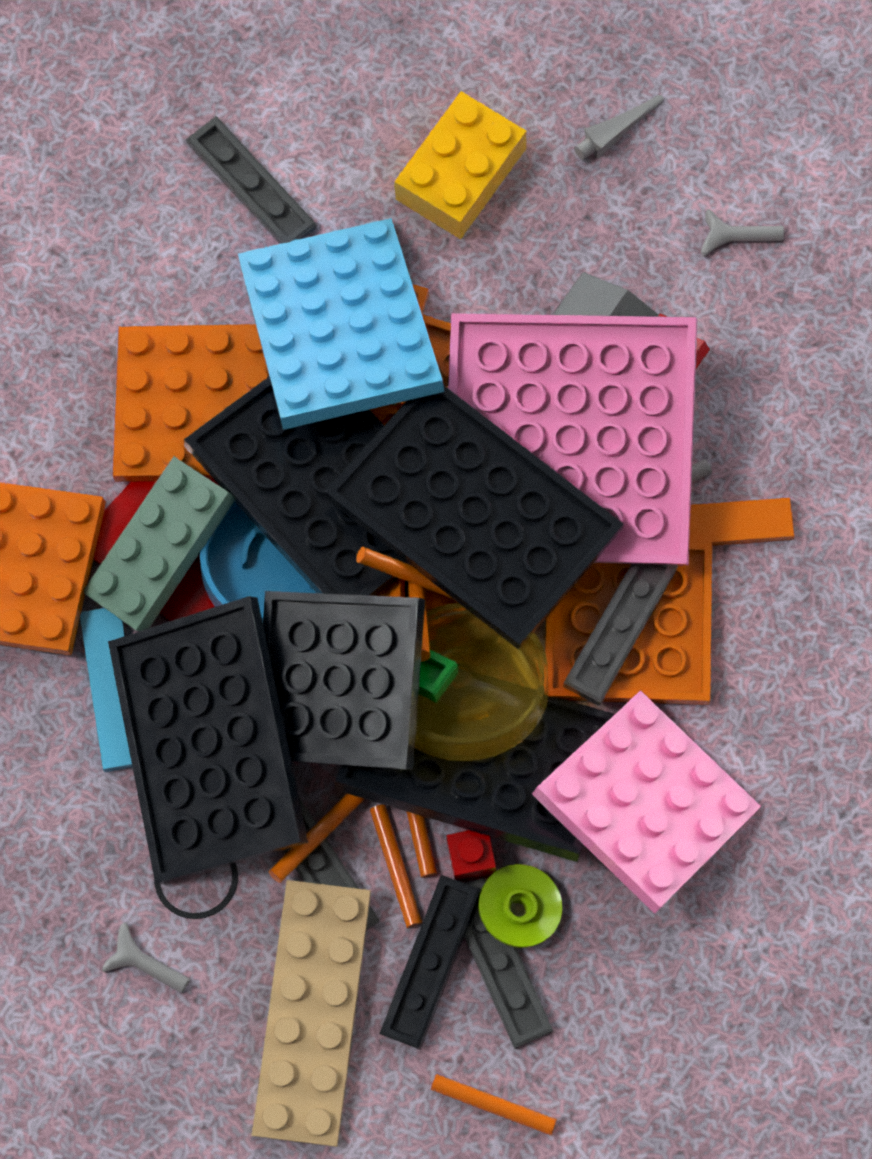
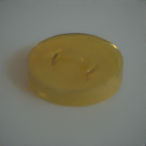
M459 603L447 604L428 610L430 650L456 662L459 673L437 703L418 694L415 748L441 759L474 761L496 756L515 747L535 729L544 714L548 701V663L540 640L533 633L518 650Z

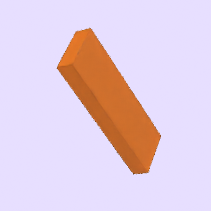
M790 498L691 505L689 542H712V546L794 539Z

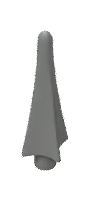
M657 95L625 113L585 128V139L574 147L576 155L581 160H584L591 154H594L599 159L635 124L662 104L664 98L661 95Z

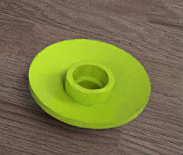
M514 864L497 870L487 879L479 896V913L485 928L495 939L511 947L528 948L543 943L555 932L562 917V899L553 880L543 871L529 865ZM520 903L525 909L524 915H514L511 912V904Z

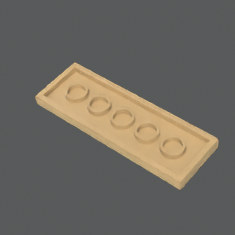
M292 880L286 881L252 1136L338 1147L371 890Z

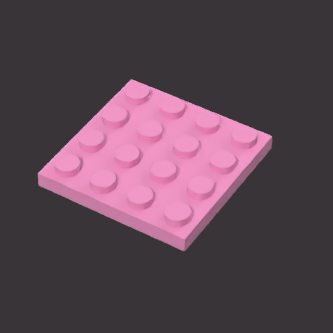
M639 691L532 793L551 814L654 914L761 807L642 691Z

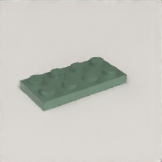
M173 456L85 587L84 594L139 632L150 628L199 555L200 550L205 546L234 503L235 497Z

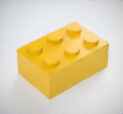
M460 91L394 181L396 200L461 240L525 152L526 130Z

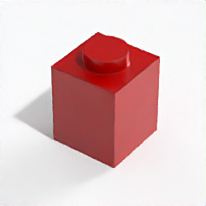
M471 830L446 835L455 880L464 883L478 880L482 877L489 878L496 872L490 836Z

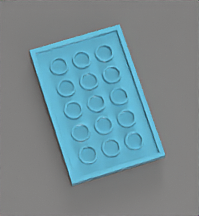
M392 218L238 253L241 271L283 430L444 392L443 380Z

